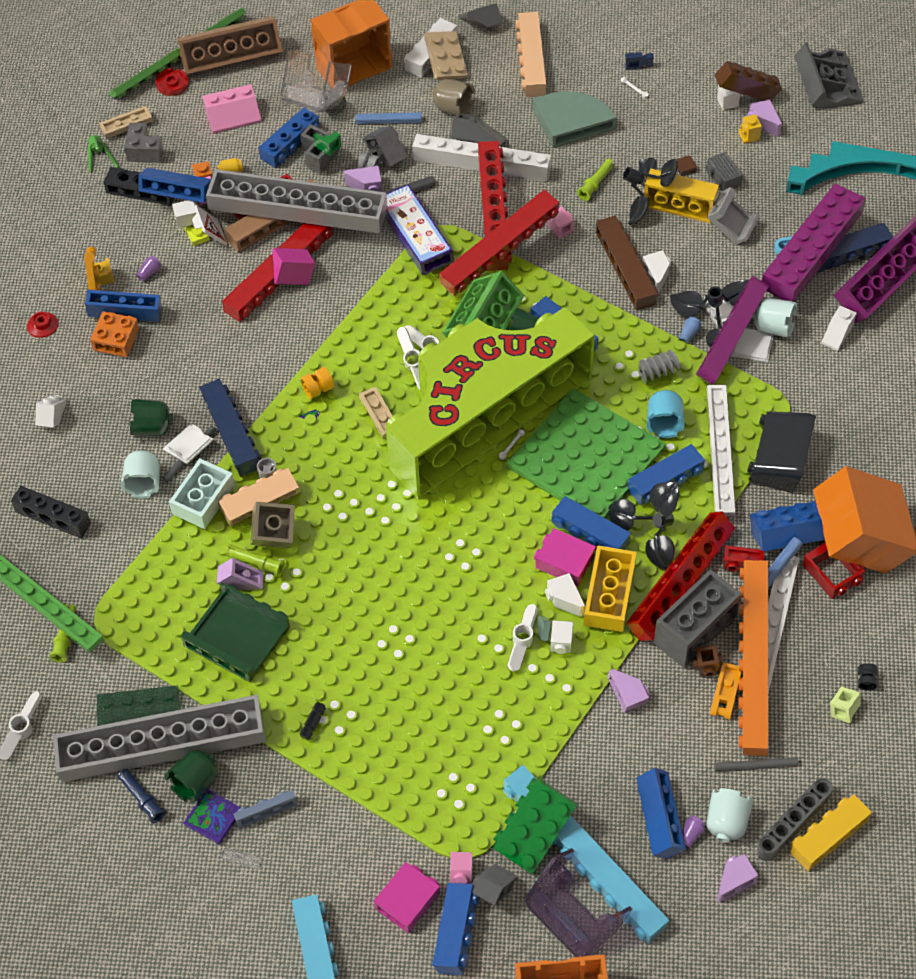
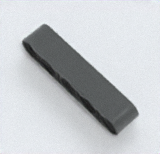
M825 778L817 779L761 837L757 847V856L761 860L771 861L828 802L833 788L829 780ZM817 789H823L826 793H820ZM804 803H810L813 807H806ZM790 817L798 818L799 822L792 821ZM782 831L786 836H779L776 832ZM763 846H769L772 850L766 851L763 849Z

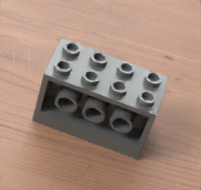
M710 569L657 620L654 644L685 668L693 660V657H696V648L710 644L737 617L741 593Z

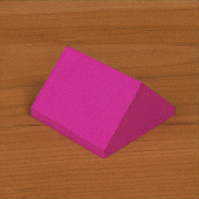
M273 248L274 283L309 285L315 262L308 250Z

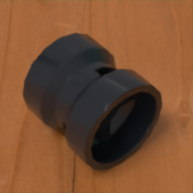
M870 663L859 665L857 668V673L860 676L858 688L864 691L876 690L878 688V679L876 678L878 667Z

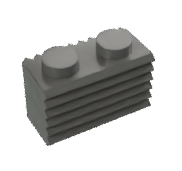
M725 151L708 158L707 174L709 176L712 175L715 184L719 185L722 191L730 187L734 188L742 185L743 175Z
M497 864L490 868L486 867L483 873H478L473 881L475 886L473 895L476 894L477 897L484 898L485 901L492 903L493 906L511 892L517 876Z

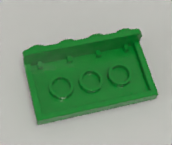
M541 775L537 779L532 778L526 787L529 790L526 797L521 795L515 805L518 807L515 814L511 812L504 823L507 824L505 830L500 829L493 839L496 841L493 849L530 874L534 873L578 805V803L543 781L544 777Z

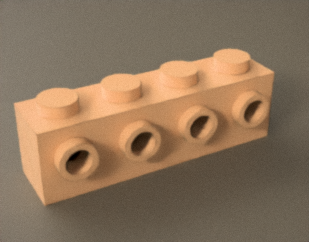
M289 468L285 470L279 469L268 478L262 477L255 482L256 484L243 486L237 493L223 496L219 501V507L228 525L232 526L251 517L255 502L280 503L298 494L299 487Z

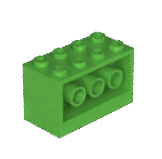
M502 271L474 279L442 334L447 338L450 331L456 325L461 323L467 325L476 318L489 326L506 330L512 315L519 307L525 295Z

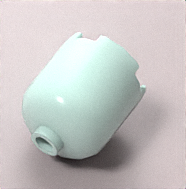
M773 298L763 299L752 318H755L756 328L765 333L790 337L795 326L792 318L793 315H797V303Z
M144 450L130 453L124 461L120 485L124 493L126 491L132 494V498L138 499L150 498V494L157 493L160 480V463L158 458L153 453Z
M720 788L719 792L712 790L707 816V828L717 837L718 841L729 843L730 840H736L744 836L753 806V798L747 796V799L741 797L739 791Z

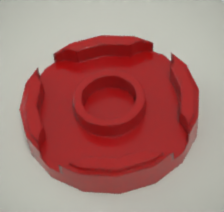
M168 68L157 75L155 85L158 92L162 95L176 96L186 91L189 80L183 70Z

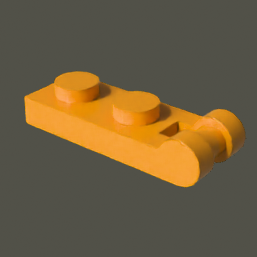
M88 247L84 255L89 290L102 291L101 283L97 281L99 267L95 266L94 261L97 251L94 247Z
M723 662L710 715L716 716L717 714L724 716V719L730 720L742 672L739 671V666ZM719 702L727 704L726 708L719 707Z

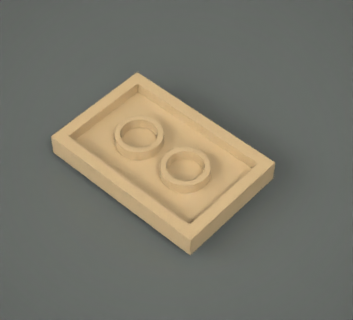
M426 32L424 39L435 80L465 79L468 74L457 32Z

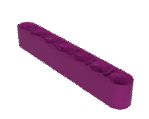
M754 275L749 279L700 365L696 376L710 385L714 384L767 291L768 284Z

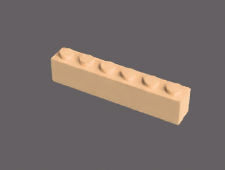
M538 12L518 13L515 27L516 30H519L517 32V42H520L518 44V54H521L519 56V65L523 66V68H520L521 78H524L521 81L522 90H525L526 97L546 95V79Z

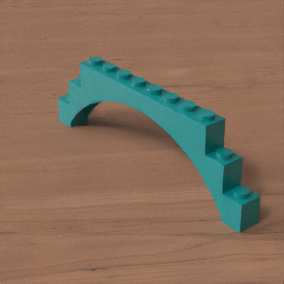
M832 141L829 156L812 153L809 168L791 165L786 192L803 195L804 191L821 182L839 176L858 173L894 174L916 180V156Z

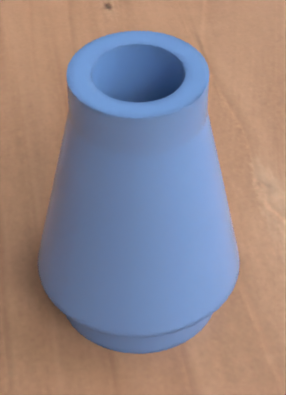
M695 317L686 319L678 340H683L688 344L701 330L702 323Z

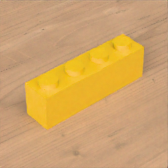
M854 794L849 798H843L838 803V808L834 811L829 810L826 812L820 823H813L807 829L808 833L803 837L799 835L791 843L793 846L790 854L808 872L869 821L872 812Z

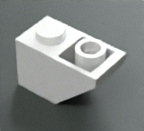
M49 395L48 398H43L42 401L36 403L35 425L46 427L59 425L67 399H62L59 395Z

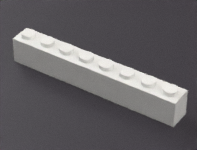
M416 134L412 146L414 161L479 171L478 143ZM499 147L503 148V158H500V161L504 162V173L502 175L540 181L548 180L551 169V155Z

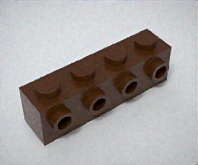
M726 61L714 75L720 88L762 101H772L782 90L780 81L775 75H769Z

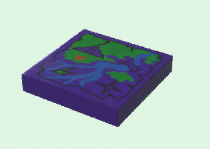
M208 789L183 823L184 826L220 845L235 823L233 813H236L241 807Z

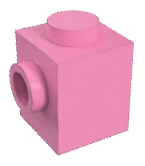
M561 206L558 215L547 221V226L558 238H561L573 232L574 219L570 212Z
M451 852L450 883L472 884V852Z

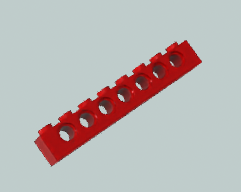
M499 141L478 142L484 236L503 223L505 217H508V206L504 207V202H507V193L503 192V187H506L505 177H502L504 162L500 161V158H503V148H499ZM507 253L506 257L496 262L489 271L509 270V263H512V253Z
M723 511L710 512L626 622V625L639 641H651L654 639L657 620L700 579V575L710 566L714 556L721 551L723 544L730 539L735 527Z

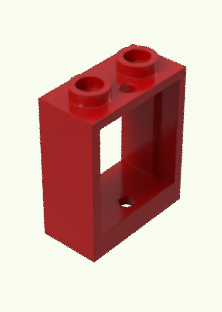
M826 542L804 555L802 566L831 599L844 595L849 588L859 586L864 580L863 577L866 570L861 565L839 560L852 576L834 586L817 566V564L829 558Z

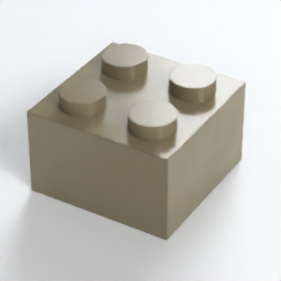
M255 502L252 508L250 545L290 548L293 543L295 505Z

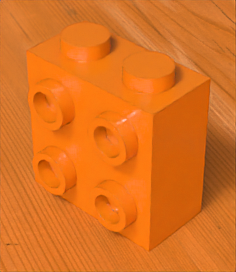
M103 311L90 338L93 351L128 357L140 330L137 318Z

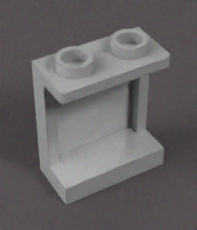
M730 187L720 192L707 218L737 245L750 239L751 232L756 227L760 215L758 213L750 215L733 199L736 191Z

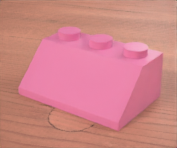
M251 84L202 96L205 112L213 134L262 122Z

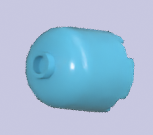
M671 390L658 391L649 399L647 429L650 433L658 434L659 438L676 437L678 432L684 430V402L676 392Z

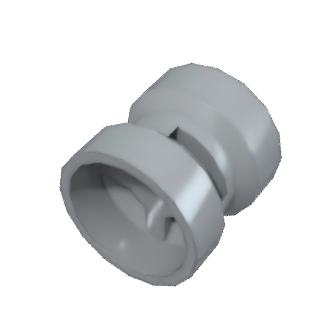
M364 151L360 155L358 167H380L381 157L377 155L371 156L370 153Z
M263 458L258 462L259 479L262 477L268 478L277 471L276 463L273 459Z

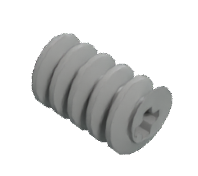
M668 350L666 353L662 352L660 355H654L653 358L647 357L646 360L642 359L639 361V373L644 383H647V377L653 381L654 374L658 379L661 378L660 372L664 376L668 375L667 370L673 374L674 367L680 371L679 359L672 350Z

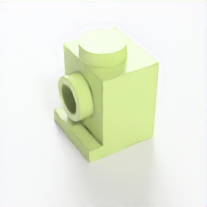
M841 687L830 702L831 717L851 723L853 715L861 705L860 693Z

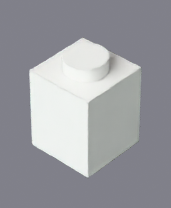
M718 85L717 99L722 110L739 107L740 93L720 88Z
M188 200L172 204L178 228L194 225L192 219L195 217L196 211L193 201Z
M553 621L551 651L558 654L571 653L573 622Z

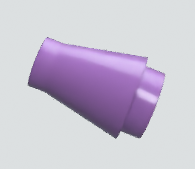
M152 255L149 258L147 257L136 274L137 278L144 282L159 271L162 264Z
M693 815L686 819L682 831L687 849H690L691 845L704 832V826L706 825L704 821Z

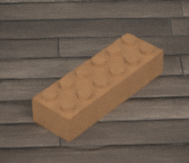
M273 16L176 38L186 74L283 52L276 19Z

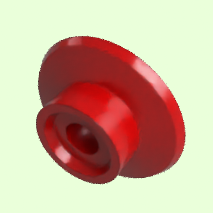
M40 311L28 320L26 328L31 336L46 338L56 332L59 321L52 313Z

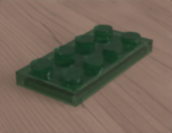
M178 685L97 694V726L180 710Z

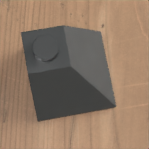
M497 3L458 15L464 21L481 28L488 27L489 30L497 28L498 24L502 23Z

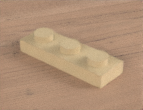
M143 106L100 122L99 126L107 139L128 131L130 122L147 124L153 122V118L148 108Z
M376 387L359 393V398L382 439L387 438L386 425L392 414Z

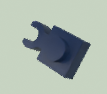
M642 52L626 53L625 70L642 69V65L653 66V53L642 55Z

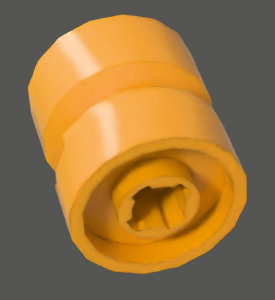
M326 367L314 371V375L309 373L300 378L302 387L310 399L319 396L321 391L325 393L335 387Z

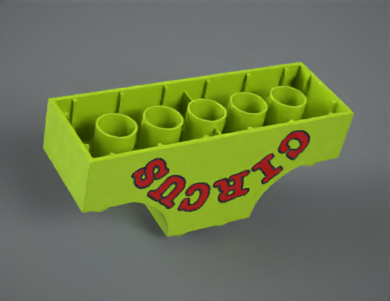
M566 307L553 315L551 313L542 315L534 328L524 330L494 328L478 318L467 325L463 323L456 325L446 339L437 345L435 343L426 345L418 355L421 397L419 405L406 414L403 412L396 413L387 422L386 437L389 470L417 499L421 498L563 400L573 388L577 390L592 380L595 335Z

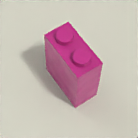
M553 528L551 533L546 534L544 537L542 548L537 549L534 555V560H536L535 568L555 577L570 573L575 586L578 587L595 557L596 546Z
M405 862L373 901L374 908L409 934L440 895V886L436 879L422 874L419 867Z

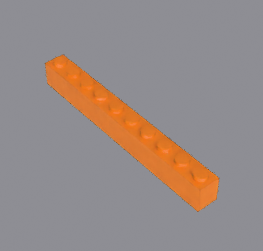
M744 560V568H740V580H744V586H740L741 598H744V604L739 605V616H743V622H739V634H743V641H739V653H743V659H739V671L743 672V678H739V690H743V697H739V709H743V716H739V729H743V736H739V748H743V756H768V561Z

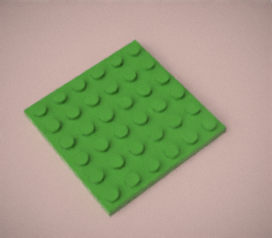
M573 388L506 463V467L561 501L566 496L606 519L610 504L616 500L623 499L629 492L628 479L649 468L666 448V443Z

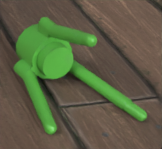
M98 135L89 137V147H87L89 172H92V152L99 153L102 149H104L114 166L119 168L106 144L102 142L101 137Z

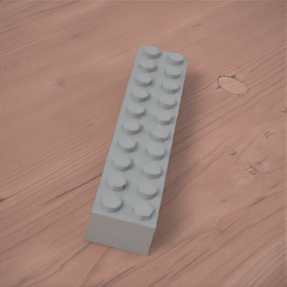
M218 169L214 170L206 194L209 210L380 233L387 210V194L385 192Z
M258 695L53 735L56 773L61 782L178 760L185 757L191 751L196 750L207 754L267 742L262 706Z

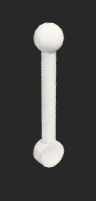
M626 77L621 78L622 83H626L640 93L643 99L648 98V92L641 91L630 83Z
M518 430L517 436L504 452L499 453V459H506V454L520 437L524 436V430Z

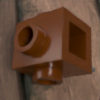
M716 645L696 648V657H693L694 669H698L699 675L705 677H712L720 673L719 666L723 665L721 653L717 654Z

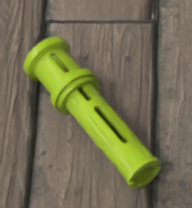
M606 159L591 178H587L584 185L577 189V195L580 199L588 201L591 198V194L598 190L601 181L615 167V163L610 166L613 162L611 159Z
M232 544L226 550V556L257 566L262 572L274 573L276 577H280L285 567L284 560L278 561L270 558L267 554L261 556Z
M70 604L69 609L75 613L77 607ZM59 629L58 635L53 639L54 647L49 658L54 662L64 663L68 659L66 654L68 647L71 646V640L68 635Z

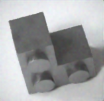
M129 123L124 146L127 162L161 163L164 151L161 137L149 136L146 123Z
M310 124L301 134L302 149L306 150V167L321 173L340 152V148L329 156L315 147L314 135L316 133L322 137L326 134L329 136L331 134Z
M392 126L378 128L363 137L369 152H377L378 156L381 157L384 167H390L407 157L406 149L398 139V132Z

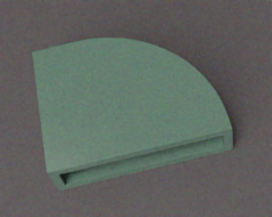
M561 91L533 98V112L552 148L615 130L616 116L605 103L588 94Z

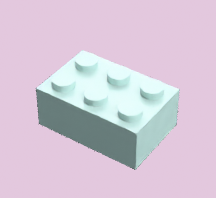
M199 458L169 501L172 514L205 529L220 508L219 501L221 498L229 494L234 488L233 474Z

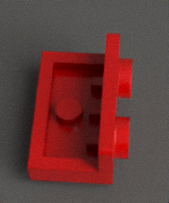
M725 545L722 569L737 572L740 571V568H744V560L764 561V551L760 549Z

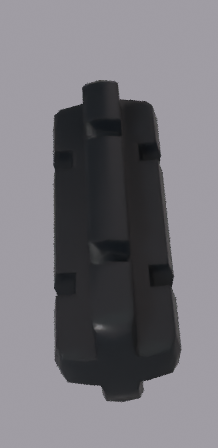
M315 703L314 710L310 712L304 724L305 727L300 731L301 738L310 740L312 737V731H315L321 715L326 710L323 703Z

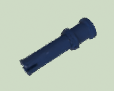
M123 769L125 776L120 771L117 778L139 802V809L145 811L151 823L159 822L165 816L166 810L156 803V798L153 795H148L128 769Z

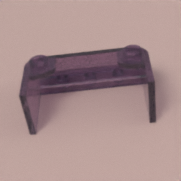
M571 848L552 857L528 892L525 901L528 909L575 957L591 956L618 931L633 908L629 906L614 915L605 913L597 920L568 891L573 883V877L565 865L575 852Z

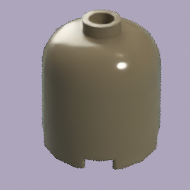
M443 79L432 92L436 107L454 115L458 113L469 114L474 104L471 99L472 94H475V88L469 83Z

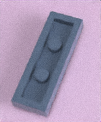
M293 790L283 791L276 797L260 800L251 807L240 808L236 813H233L238 829L297 806L296 796Z

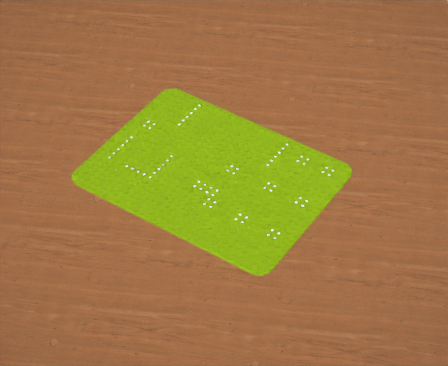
M437 225L453 250L454 261L483 239L455 225ZM404 249L248 429L249 433L247 436H251L255 443L253 449H258L262 459H273L276 463V470L289 468L299 487L298 494L278 503L295 505L293 543L290 548L250 545L252 516L229 526L219 508L207 527L203 529L173 515L102 596L95 608L94 625L97 632L103 636L104 642L110 648L201 705L258 695L262 706L267 742L263 743L264 745L437 854L450 858L451 852H472L473 859L485 854L496 844V841L493 840L500 829L505 830L507 826L504 823L511 812L515 814L518 809L515 806L517 802L513 798L509 799L503 791L504 780L522 765L536 779L540 775H545L609 684L607 678L609 670L614 669L618 671L639 641L626 625V622L666 570L652 564L645 551L646 542L649 539H655L654 535L660 528L655 527L652 520H634L633 527L628 530L631 533L630 543L625 550L635 551L637 554L623 632L583 626L584 616L580 617L556 608L552 601L547 599L545 594L547 581L557 577L535 568L536 560H534V555L537 549L542 548L544 537L546 534H550L553 528L568 535L571 534L564 529L557 528L552 523V512L560 503V500L507 468L506 463L560 402L521 428L525 434L509 450L505 460L499 459V453L504 452L517 436L518 431L419 499L389 470L387 438L382 439L362 404L359 393L376 387L392 416L398 412L406 414L418 406L421 402L420 390L417 387L412 371L405 367L403 360L404 351L397 331L401 327L411 325L424 336H435L440 343L446 339L442 332L470 286L469 284L462 293L459 292L456 296L452 295L440 283L439 273L449 265L422 276ZM512 254V263H509V270L485 271L480 277L502 271L525 295L518 308L531 313V307L547 296L561 308L566 307L592 333L599 337L598 349L593 354L592 380L577 390L666 443V448L651 466L690 444L705 459L703 472L698 476L687 479L684 484L679 485L678 503L675 511L672 513L674 523L666 527V531L659 535L668 536L673 541L675 547L674 560L710 512H715L707 402V385L710 384L696 376L707 352L689 343L686 344L683 340H678L672 334ZM511 319L510 323L508 324L509 327L512 326L514 322L513 319ZM413 342L415 349L420 352L422 348ZM668 350H672L679 359L680 371L674 367L673 374L669 370H667V376L660 372L661 378L658 379L654 374L653 381L647 377V383H644L639 373V361L642 359L646 360L647 357L653 358L654 355H660L662 352L666 353ZM409 356L406 362L414 365L418 363V356ZM726 362L713 385H726L734 501L736 503L750 483L748 480L750 473L747 472L750 461L754 462L763 430L761 429L762 425H759L761 414H765L766 411L791 412L790 404L781 391ZM326 367L335 387L325 393L321 391L319 396L310 399L302 387L300 378L309 373L314 375V371ZM671 390L676 392L684 402V430L678 432L676 437L659 438L658 434L650 433L647 429L649 399L658 391ZM315 409L320 412L317 419L312 414L307 415L305 419L298 417ZM229 453L216 465L233 474L235 486L229 493L231 495L237 493L243 486L256 484L255 482L259 479L258 470L240 477ZM630 492L623 497V499L629 500L635 505L636 512L634 516H654L658 513L655 511L656 507L651 502L640 506ZM230 544L261 556L267 554L270 558L285 561V567L280 577H276L274 573L264 571L263 589L238 590L243 594H250L260 603H267L277 612H284L288 616L290 624L288 631L251 682L242 679L184 647L181 639L185 631L189 633L192 631L222 591L221 585L217 584L218 566L232 559V557L226 556V550ZM595 557L579 586H576L585 607ZM248 564V565H250V566H252V567H254V568H257V569H258V567H257V566H254V565H251V564ZM534 604L538 611L532 627L533 643L530 647L526 648L520 669L513 672L508 668V662L514 646L513 629L516 625L521 624L527 606ZM538 615L545 616L551 621L548 641H542L539 638L537 630ZM553 621L573 622L571 653L558 654L551 651ZM519 633L516 637L527 639L530 636L526 633ZM315 703H323L326 710L321 715L315 731H312V737L310 740L301 738L300 731L305 727L304 724L310 712L314 710Z

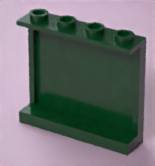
M222 582L220 584L222 591L190 633L187 631L181 636L182 643L189 650L251 682L290 628L289 618L284 612H277L267 603H260L250 594H243L235 586L226 585Z

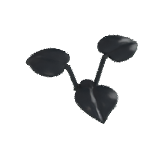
M655 158L639 159V171L631 167H627L624 170L623 180L630 182L631 187L640 194L631 205L629 225L640 221L646 214L649 206V198L644 197V193L636 185L641 184L645 186L647 177L661 179V186H669L677 173V159L667 161L662 166L661 175L649 174L650 169L656 170L657 160Z
M749 280L727 284L723 289L717 286L711 287L708 290V295H705L704 301L702 296L695 291L671 294L670 301L674 310L684 317L696 316L699 308H703L707 301L712 307L716 308L718 329H711L706 335V343L711 348L721 330L719 306L723 303V300L725 302L729 301L734 306Z
M661 482L652 487L650 501L656 507L655 511L658 512L654 516H634L636 507L631 501L626 499L616 500L608 507L610 521L626 531L633 527L634 520H652L653 525L660 528L654 535L655 539H649L646 542L645 551L650 562L664 570H667L673 561L675 547L673 541L668 536L659 535L666 531V527L674 523L672 513L675 511L678 503L679 482Z

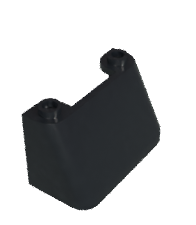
M766 411L765 414H761L759 425H762L761 429L763 430L754 462L750 461L747 472L750 473L748 480L793 494L804 471L816 415Z

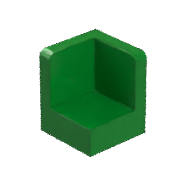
M335 131L330 136L326 134L322 137L316 133L314 135L315 147L331 156L342 146L341 134Z

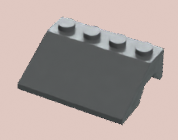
M805 42L794 57L811 105L828 109L862 104L864 100L846 52L829 48L816 53L812 52L808 43Z

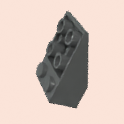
M458 113L453 117L451 138L455 140H469L472 143L499 141V145L506 141L505 136L475 115Z

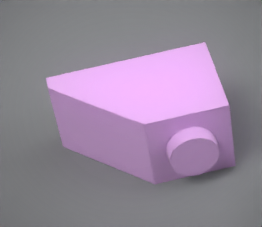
M771 100L752 103L748 116L756 114L762 125V131L774 136H780L782 123Z
M378 166L344 171L347 186L382 192Z
M232 558L218 566L217 584L220 585L223 582L226 585L235 586L238 590L263 589L264 572Z
M614 669L609 670L607 678L624 713L647 703L648 696H650L649 690L646 685L642 684L640 679Z
M745 854L739 857L735 855L726 861L717 897L719 903L756 884L758 874Z

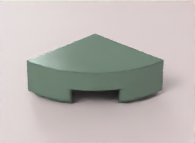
M538 615L537 630L539 638L542 641H548L551 621L545 616Z

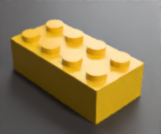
M650 169L649 174L661 175V170ZM676 174L673 182L669 186L664 187L660 184L661 179L647 177L644 197L649 198V209L711 223L707 217L717 199L719 185Z
M597 545L583 626L623 632L637 552Z

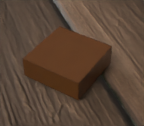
M690 155L677 159V170L681 176L697 171V166Z

